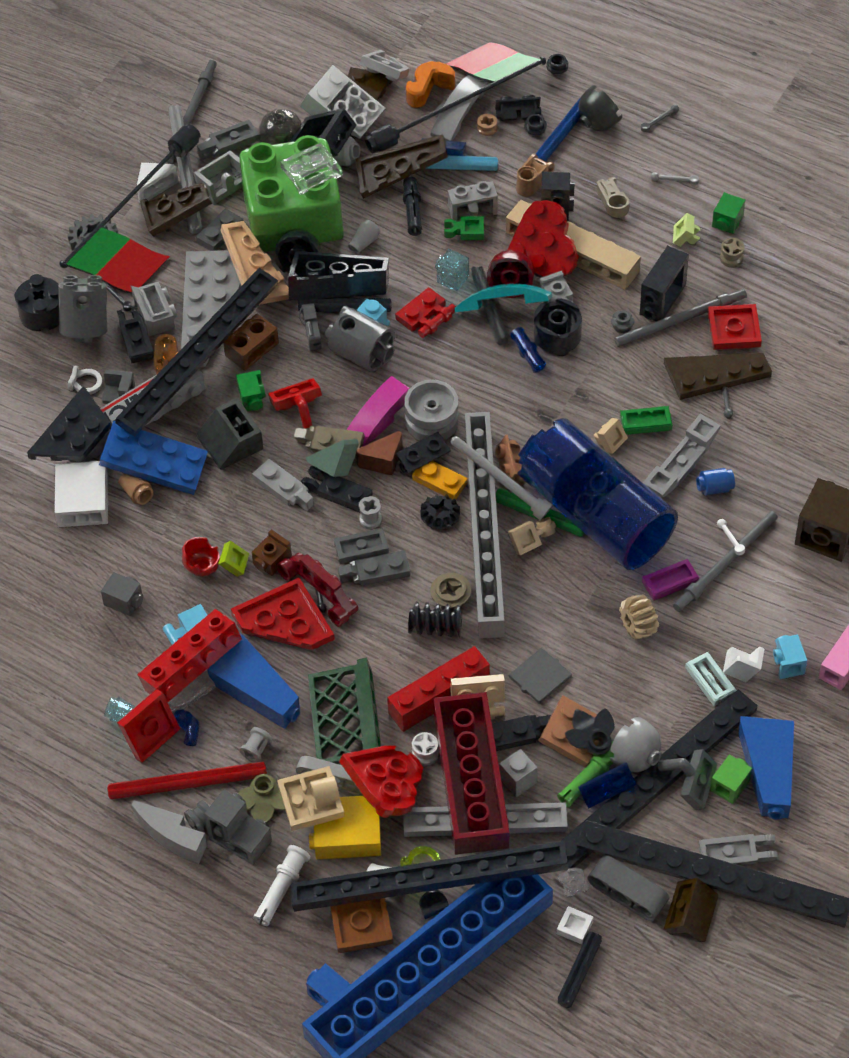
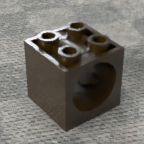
M817 479L799 515L795 545L839 562L843 561L849 549V489L836 485L832 481Z

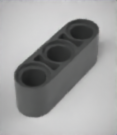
M607 855L600 859L587 877L589 883L598 891L648 921H654L670 899L667 892L660 886Z

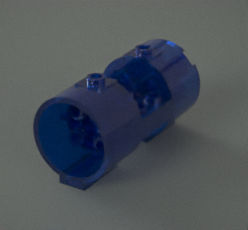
M566 418L553 421L554 426L546 432L541 429L536 435L532 434L518 454L520 456L519 463L522 465L521 470L518 471L519 477L549 501L627 570L637 569L649 562L664 547L673 534L678 522V512L570 420Z

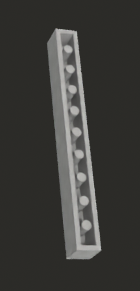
M490 412L465 413L466 443L493 464ZM467 457L479 639L504 637V607L494 477Z

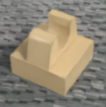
M611 418L594 434L597 443L602 445L607 453L612 454L628 439L619 419Z

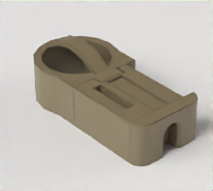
M611 177L608 178V181H597V193L607 213L616 218L626 216L629 212V198L625 195L624 191H619L616 185V178Z

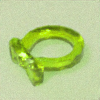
M418 846L410 851L408 857L403 856L401 858L400 866L411 865L414 857L418 854H427L432 857L433 861L440 860V856L433 848Z

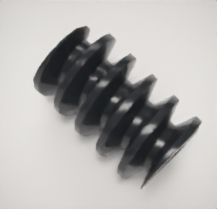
M416 601L413 608H410L408 633L411 634L415 627L417 634L421 635L424 628H426L427 634L432 635L436 628L438 636H442L446 629L448 636L452 637L455 630H457L458 637L460 638L462 629L460 605H457L454 612H451L449 604H446L444 610L441 611L439 603H436L434 609L431 610L429 602H426L424 608L420 609L419 602Z

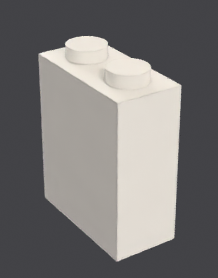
M99 461L55 464V517L58 527L108 524V472L106 467L99 465Z

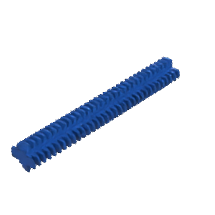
M580 98L536 152L539 159L546 162L581 117L579 112Z

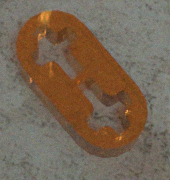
M170 334L160 335L155 341L154 367L157 374L164 368L162 367L164 360H168L169 363L178 353L176 338ZM165 344H169L168 351H164L163 349L165 347Z

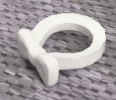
M74 366L68 381V389L70 391L75 389L78 392L82 387L76 382V379L84 375H92L97 379V383L93 387L86 389L90 395L98 392L102 387L100 373L93 369L79 370L78 366Z

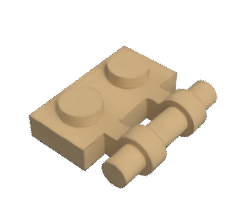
M503 674L451 679V696L487 692L491 720L495 719L496 716H505L504 705L494 706L495 702H505V679Z

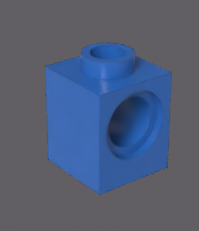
M326 963L320 969L312 971L306 982L308 995L322 1007L350 985L348 981Z

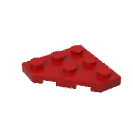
M300 577L231 608V614L244 634L308 650H314L335 640L333 631Z

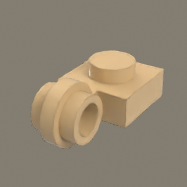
M546 517L536 522V528L532 521H528L509 530L508 534L516 554L522 555L541 546L542 543L539 535L547 537L556 532L554 529L556 527L555 522L551 521L550 517Z

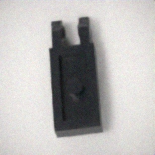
M137 306L131 307L133 319L126 320L122 309L117 310L120 330L131 364L155 358L142 316L140 317Z
M310 466L308 469V474L314 479L304 477L301 480L308 490L316 493L317 496L359 513L360 500L373 495L372 489L340 476L333 477L315 466Z

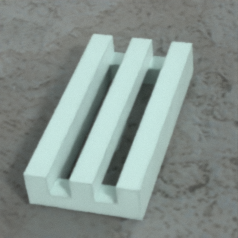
M708 652L686 663V670L713 706L718 705L721 700L724 702L737 691ZM703 661H705V663L708 665V667L711 669V671L714 673V675L726 689L725 691H723L720 688V686L715 681V678L703 665Z

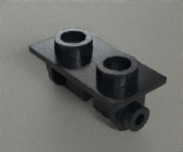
M525 95L522 98L515 99L510 96L501 97L495 102L496 118L501 119V121L517 120V112L521 111V119H527L532 114L541 115V97H535L534 95Z
M436 432L397 452L396 455L401 461L399 464L403 473L406 471L411 473L451 452L439 432Z

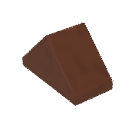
M397 431L357 449L356 459L358 467L393 476L399 460L396 453L403 450L402 433Z

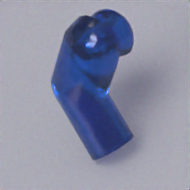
M179 709L175 712L174 717L178 725L185 731L184 744L196 746L200 722L189 711Z

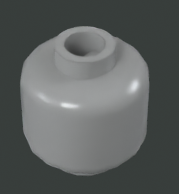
M349 137L338 156L332 157L334 166L353 165L356 158L360 156L359 144L356 143L354 138Z

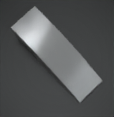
M135 800L133 801L132 809L135 819L154 840L182 858L200 863L207 847L205 833L186 827L183 815Z

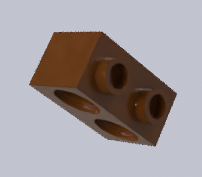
M258 313L255 314L252 318L247 319L223 343L225 356L246 371L279 343L278 329Z

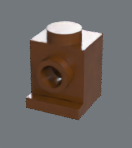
M272 529L268 532V536L252 551L254 566L259 571H265L271 576L278 571L276 565L280 561L292 557L291 543Z

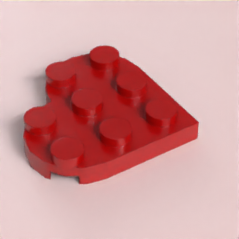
M548 200L534 201L528 207L507 250H518L524 253L532 261L534 272L543 277L562 271L564 277L571 274L577 266L579 254H577L574 240L567 235L569 223L567 222L564 208L558 203Z
M392 745L343 754L339 763L366 800L375 808L379 816L388 818L390 815L400 816L411 812L417 795L416 788L422 779L421 774L423 772L420 760L413 753L409 752L406 755L401 751H396L397 746Z

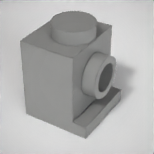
M562 271L540 278V288L552 293V298L548 303L556 301L557 298L573 302V293L563 278Z

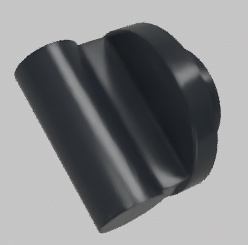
M433 890L427 891L421 896L419 906L424 918L428 919L443 911L449 906V903L442 891Z

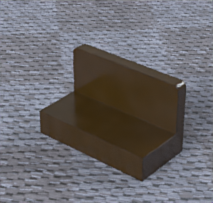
M699 878L678 881L663 930L670 935L687 932L698 942H705L718 900V893Z

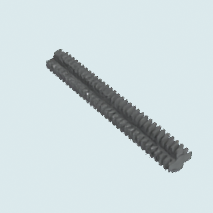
M473 266L471 268V275L477 292L489 288L483 267ZM482 299L483 309L490 323L489 325L496 343L499 345L501 343L506 344L508 342V335L505 326H503L501 315H499L495 299Z

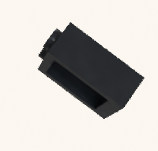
M344 108L305 117L290 142H295L300 137L307 135L323 138L329 144L331 157L338 156L357 124Z
M667 245L641 284L639 315L656 322L665 318L686 286L688 253Z

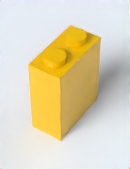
M364 796L340 797L345 817L314 825V833H309L310 850L315 849L316 860L381 856L380 816Z

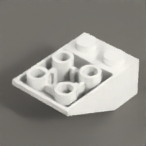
M334 65L330 67L311 89L300 105L311 116L344 108L357 124L351 135L358 138L363 136L385 109L383 105Z

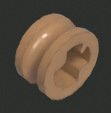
M483 114L477 120V129L480 134L490 136L497 132V118L494 115Z

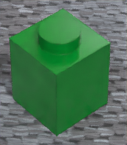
M724 192L713 211L712 227L734 234L744 216L746 199Z

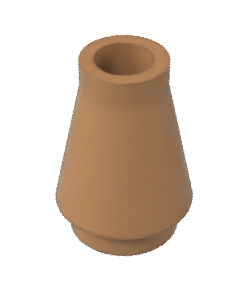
M125 473L119 478V485L125 490L133 503L145 505L152 499L153 489L150 483Z

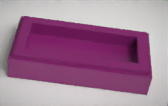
M688 559L642 577V583L653 601L685 589L691 583H696L699 580V576Z

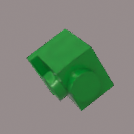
M260 370L236 375L240 399L246 411H256L263 408L262 398H266Z

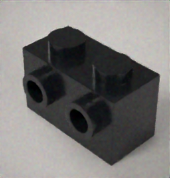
M542 172L541 201L548 200L558 203L564 208L567 221H569V212H574V198H570V196H574L575 182H570L569 172Z

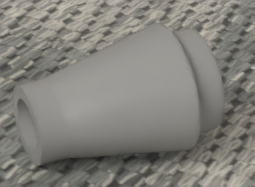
M371 220L361 222L353 239L348 244V248L353 253L359 254L379 238L380 228Z

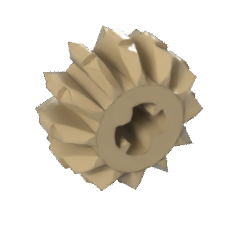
M642 594L628 597L621 602L619 609L621 613L620 618L624 623L623 626L627 629V633L632 638H647L657 632V627H659L658 615L650 599H647Z

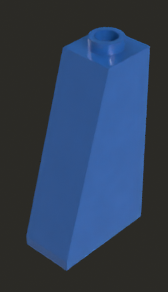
M240 634L242 640L207 669L209 682L285 729L290 722L296 721L300 715L299 697L245 636Z
M741 716L738 735L745 760L752 768L751 781L760 814L774 820L788 819L791 807L794 721Z

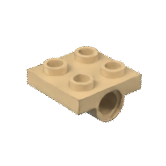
M330 766L277 780L292 831L345 817L337 783L332 775Z

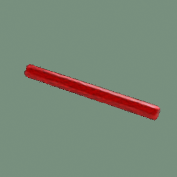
M256 762L110 783L107 786L109 799H118L250 780L260 774H267L265 762Z

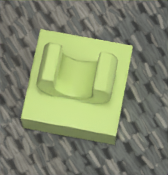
M686 213L674 225L673 244L681 247L686 241L690 244H695L700 239L699 236L695 235L700 231V227L694 224L695 216Z

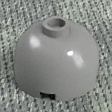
M634 717L631 720L635 723L630 727L624 725L616 735L610 750L614 753V758L610 757V759L617 766L625 764L629 772H641L651 767V765H656L660 760L661 736L658 730L641 717Z

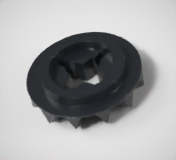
M436 493L432 498L427 497L426 501L421 504L420 516L427 526L434 529H446L458 521L460 506H458L456 499L449 498L448 494L439 496ZM444 506V511H441L436 517V509Z

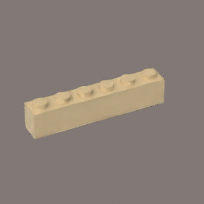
M520 200L507 215V234L514 236L523 214L531 204ZM568 222L567 235L574 240L577 254H579L576 267L626 290L640 272L641 256L616 245L612 241L605 240L593 232H588L574 223Z

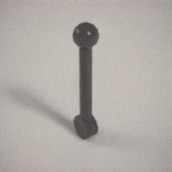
M672 105L670 110L651 122L642 123L641 131L648 132L650 127L672 113H677L679 111L678 105Z
M725 386L722 388L725 405L723 414L726 418H731L733 411L730 409L727 387Z

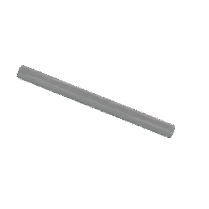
M171 105L169 107L173 135L184 126L182 111L179 105ZM188 153L183 158L177 157L182 188L194 185ZM198 211L187 218L191 234H199L202 231L200 213Z

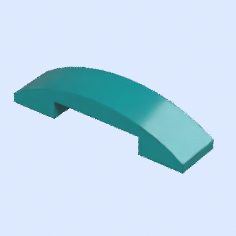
M525 284L497 285L472 294L455 307V312L479 310L483 306L482 299L524 294L525 304L549 301L552 298V293L545 289Z

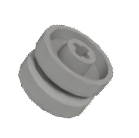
M424 380L413 385L405 395V422L409 434L417 440H422L439 432L442 438L447 440L455 433L459 417L458 395L454 388L446 382L439 380Z

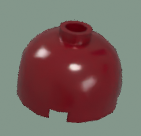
M512 249L505 250L495 255L491 260L486 279L489 287L503 284H525L532 286L534 267L532 261L524 253ZM522 295L506 296V298H516Z

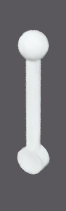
M719 519L717 526L723 529L735 547V553L743 555L745 547L734 538L726 526V520Z

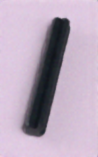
M390 298L298 300V310L300 311L302 305L314 303L315 312H340L344 306L357 310L366 299L378 301L379 304L386 308L387 312H391L392 301Z

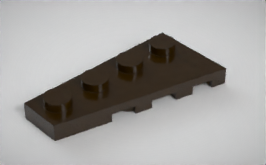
M350 67L348 78L377 101L385 94L388 84L391 85L393 82L387 79L385 74L380 72L372 73L367 69Z
M438 135L356 158L362 198L364 199L448 158L444 135Z
M764 353L664 358V366L680 400L722 390L725 386L729 388L769 378L772 375L771 367Z

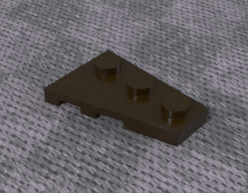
M204 183L178 189L176 194L169 196L165 193L157 195V199L151 201L147 199L139 200L148 231L153 237L213 204L208 188Z

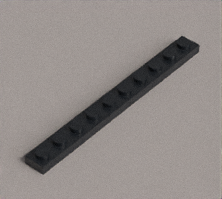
M258 268L116 417L115 423L135 437L275 289L278 280L261 268Z
M738 689L661 755L659 761L685 758L690 763L694 750L703 749L706 753L710 752L739 727L741 716L750 717L757 711L758 705ZM658 763L654 766L651 765V767L639 773L586 820L619 830L681 777L684 772L681 769L660 771ZM584 821L561 840L565 841L569 867V870H565L567 873L572 871L592 853L577 848Z
M588 820L584 821L577 844L579 849L602 856L607 855L622 862L683 880L699 878L710 888L843 928L846 926L849 915V898L602 824Z
M565 841L295 882L291 883L292 907L294 912L569 870Z

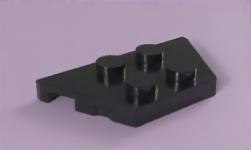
M85 387L78 391L28 450L29 459L36 460L37 456L50 457L51 461L68 460L70 462H83L111 428L109 420Z

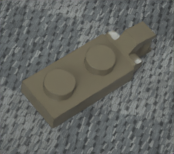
M310 426V430L296 428L294 434L297 443L306 444L305 447L313 452H319L335 443L349 439H358L359 445L357 449L362 447L365 437L363 432L322 426Z

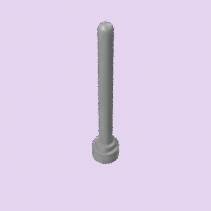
M457 436L451 439V444L527 503L531 507L530 510L534 512L533 515L540 521L552 508L553 504L546 499L535 498Z

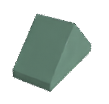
M358 439L342 440L306 457V460L309 464L333 477L348 476L359 445Z

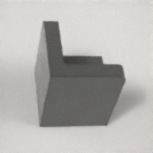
M105 370L104 379L106 386L102 402L108 404L135 388L133 373Z

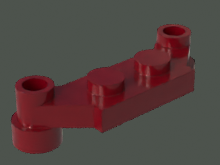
M298 552L291 558H285L276 565L283 579L289 581L297 574L301 575L334 605L328 610V616L337 627H341L348 622L349 617L359 610L357 603L346 596L340 580L335 575L327 572L318 560H314L308 554L303 555Z

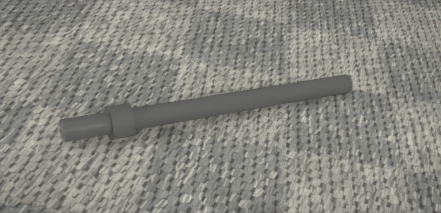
M209 60L205 71H202L199 76V84L183 117L184 126L191 124L206 88L211 85L214 78L213 73L217 66V62L214 60ZM173 155L167 162L173 163L175 156Z
M741 289L731 294H721L715 300L614 338L617 346L700 316L708 312L709 306L731 305V303L747 298V293L745 289Z
M770 511L738 543L743 545L745 549L749 547L778 519L777 514ZM735 547L726 553L696 583H691L684 590L685 594L673 604L676 611L681 612L691 601H696L703 594L702 591L739 556L735 553Z

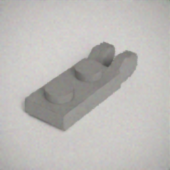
M748 834L703 839L698 842L700 854L736 865L756 864L757 862L773 861L778 858V852L776 851L756 852L755 845H770L776 842L775 835L773 834L757 836Z

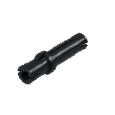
M409 176L403 180V202L406 204L408 233L412 236H418L422 233L419 206L421 194L418 192L417 179Z

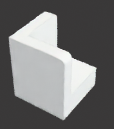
M731 647L726 653L723 673L747 682L761 670L764 648L758 647L754 652L748 654Z

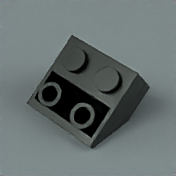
M238 398L216 408L197 433L198 439L220 470L264 449L261 430Z

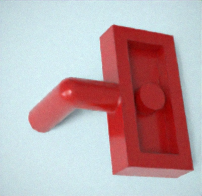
M312 378L270 392L268 396L276 411L288 410L293 405H297L303 428H310L312 421L307 403L322 396L320 386Z

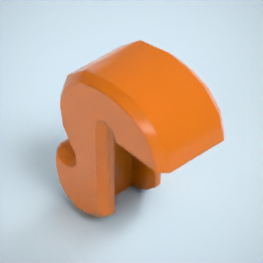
M434 61L422 63L415 71V82L408 81L406 84V101L408 105L414 108L425 106L434 85L454 90L455 71L448 64Z

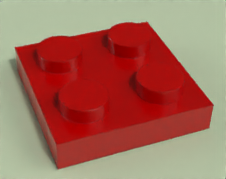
M756 304L708 307L713 350L761 347L762 339Z
M157 689L117 722L135 759L141 763L180 730L164 694Z

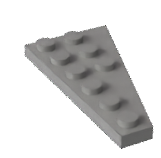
M228 250L186 251L181 349L241 287ZM208 360L201 367H206Z

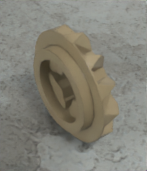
M442 574L431 584L432 600L444 607L446 604H449L450 608L457 605L461 607L462 604L468 603L471 595V585L460 574ZM447 586L452 591H455V597L447 593Z

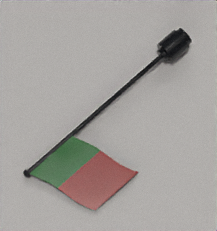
M490 42L446 64L453 69L491 84L399 129L386 124L371 131L364 138L365 144L372 154L387 150L398 144L399 133L540 64L545 65L546 58L540 57L538 59L527 56L497 43Z
M191 124L182 126L168 140V149L170 151L168 155L64 261L61 260L59 262L61 268L70 267L90 275L101 276L102 281L130 294H132L131 286L142 287L170 256L152 251L124 235L104 229L103 227L173 155L183 158L199 143L201 134L195 126Z

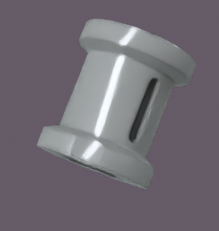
M373 496L361 499L359 502L361 525L367 529L378 527L382 522L379 499Z
M253 727L250 731V738L245 745L240 747L239 751L247 760L256 763L260 762L263 750L272 743L273 738L265 730Z

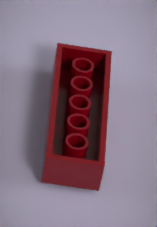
M487 692L433 698L434 719L455 855L509 849L510 831Z

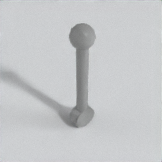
M654 172L650 176L652 181L659 179L690 182L692 185H696L699 180L696 175L681 177L659 175Z

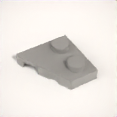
M377 50L361 57L360 65L367 67L366 69L372 73L380 72L392 81H399L408 77L410 68L393 57H390V60L384 58L385 52L382 50Z

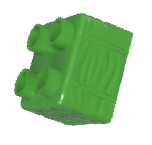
M307 135L300 137L295 142L277 145L264 142L256 143L240 153L242 190L249 225L263 252L275 250L280 238L291 230L302 229L308 231L317 238L319 243L336 241L344 237L339 188L327 140Z

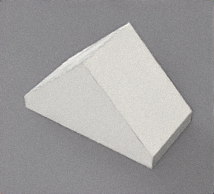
M141 163L137 185L159 163ZM164 164L137 192L138 199H147L149 201L177 184L176 166L174 164Z

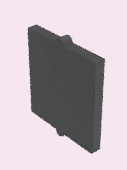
M542 648L509 674V678L521 688V691L523 693L526 692L539 704L572 677V673L559 663V659H554Z

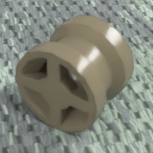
M728 238L722 242L720 261L724 266L734 268L742 264L745 245L740 239Z

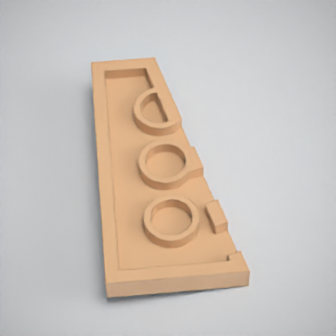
M240 221L222 224L220 231L241 286L258 268H261L276 278L278 284L259 305L288 300L289 290L284 282L283 275L280 271H276L271 264V258L259 247L260 243L246 223Z

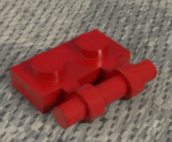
M428 287L395 313V318L411 332L420 327L417 331L418 335L424 338L428 334L432 335L436 332L440 324L452 319L456 306L451 303L448 307H444L446 306V299Z

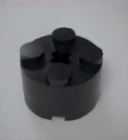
M34 274L16 290L14 297L18 314L26 328L32 331H41L43 328L51 330L59 326V284L55 280L43 277L40 274Z
M557 298L554 302L548 303V301L541 303L534 313V343L542 350L558 356H566L569 351L578 346L582 336V316L578 306L572 301Z

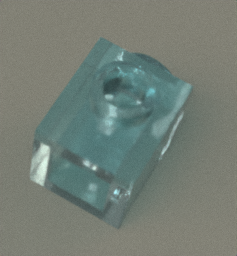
M448 249L443 256L437 259L435 264L437 283L458 291L469 277V257Z

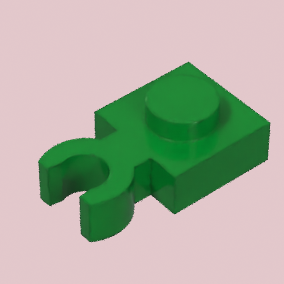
M461 216V222H456L453 219L444 220V228H451L444 229L445 238L461 235V240H484V216Z

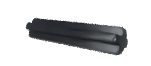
M592 931L587 934L558 996L559 1005L566 1008L572 1007L602 942L601 935Z

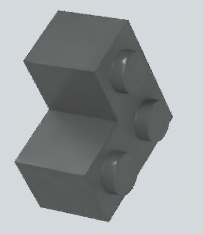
M223 789L204 813L209 840L251 865L256 863L272 842L269 825L261 819L255 820L248 816L246 802L237 793L231 794Z

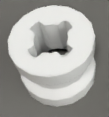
M428 732L417 734L412 741V753L420 760L422 766H429L435 763L439 756L438 740L433 734Z

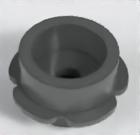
M617 311L612 315L611 319L614 330L620 333L628 332L635 322L632 314L627 311Z

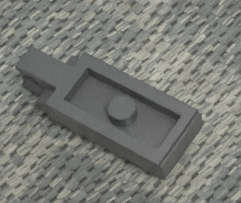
M246 120L209 134V138L205 142L197 144V154L201 160L211 158L212 156H220L259 141L260 134L251 121Z
M405 550L358 559L350 562V564L338 567L341 584L354 581L355 584L360 583L361 586L411 576Z

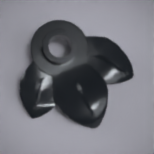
M606 708L602 709L595 718L584 711L576 709L572 718L574 729L565 732L568 742L576 748L587 749L593 755L600 756L606 754L611 748L612 740L610 735L615 728L612 715ZM599 740L602 746H596L593 741Z

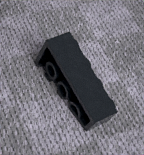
M295 251L288 275L289 300L385 295L389 284V258Z

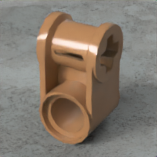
M536 154L530 155L528 160L517 171V193L524 197L534 195L542 186V172H553L554 163H547L539 159Z

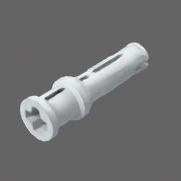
M289 845L287 848L288 854L285 860L276 868L277 877L256 914L253 916V919L258 923L263 917L262 925L264 926L270 924L291 883L298 881L300 869L304 862H308L310 859V855L298 846Z

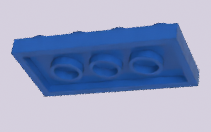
M113 421L99 465L194 495L208 451L141 430L134 437Z

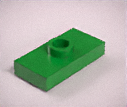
M669 406L620 410L621 425L626 435L672 430L673 425Z

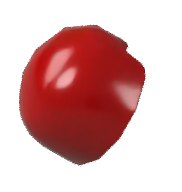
M193 537L187 540L182 547V563L185 569L201 577L215 572L219 567L220 560L218 547H212L205 537Z

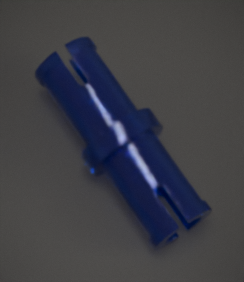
M523 327L515 328L510 333V337L519 348L520 356L527 360L534 373L542 371L546 367V362L538 353L537 345L535 342H531Z

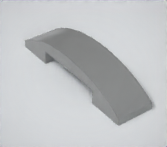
M467 75L453 90L444 106L490 83ZM485 92L440 113L433 125L430 136L435 137L443 134L445 141H453L461 129L462 120L476 99H481Z
M699 414L686 430L685 438L660 467L656 466L642 485L661 497H665L672 492L703 457L718 434L721 425Z

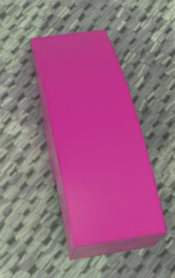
M390 376L369 398L347 428V430L364 433L365 437L362 447L370 444L394 422V414L405 405V395L410 388L393 376Z

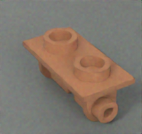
M505 434L495 449V456L499 461L500 470L520 486L524 485L527 474L524 464H520L523 461L520 445L515 440L509 441L508 435Z

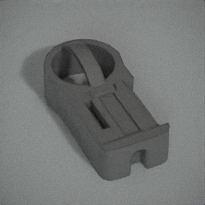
M314 303L304 304L299 311V319L305 326L309 350L322 349Z

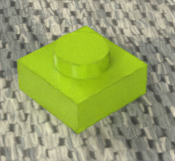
M229 541L224 543L219 565L235 576H241L244 574L250 553L234 542Z

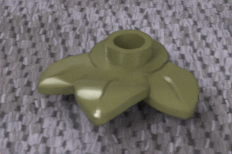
M267 774L256 776L251 782L250 787L244 788L238 793L245 800L247 811L250 810L251 816L255 820L261 819L268 823L272 819L275 810H285L277 783L274 778ZM261 787H268L265 791L259 790Z

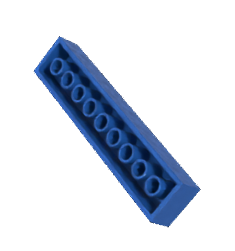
M538 874L475 884L302 1023L304 1038L322 1058H365L553 904V889Z

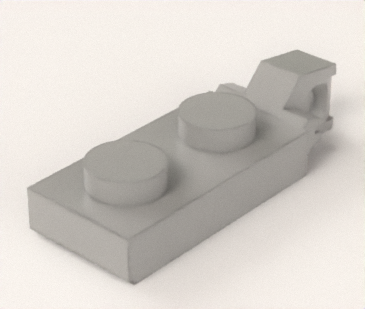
M268 459L252 473V479L286 505L289 506L296 503L306 511L314 506L313 496L308 493V488L272 460Z

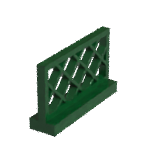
M367 657L357 659L356 665L308 674L316 758L341 765L339 761L342 755L351 753L347 749L355 740L363 744V750L380 747L381 738L373 672ZM355 674V680L349 687L340 683L345 675ZM328 680L331 683L321 692L316 689V681ZM336 686L345 691L337 701L328 696ZM349 695L354 696L358 700L351 710L342 705ZM324 700L333 704L325 715L318 711V707ZM338 709L347 713L340 723L331 719ZM352 717L360 721V725L354 732L345 728ZM327 722L336 727L328 738L320 733V730ZM341 731L350 736L342 747L333 742ZM329 745L338 750L334 757L323 759V752Z

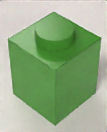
M729 754L713 775L710 791L734 804L750 782L752 768L744 760L736 759Z

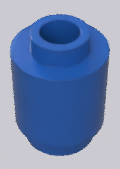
M726 468L701 471L699 477L696 478L697 489L699 492L702 491L704 496L729 492L730 489L735 488L734 473L731 469L726 470Z

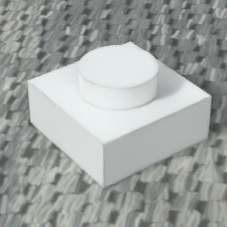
M568 906L558 925L557 934L583 944L594 917Z

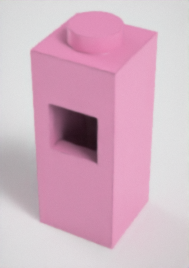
M849 625L821 664L819 679L840 690L844 688L849 680Z

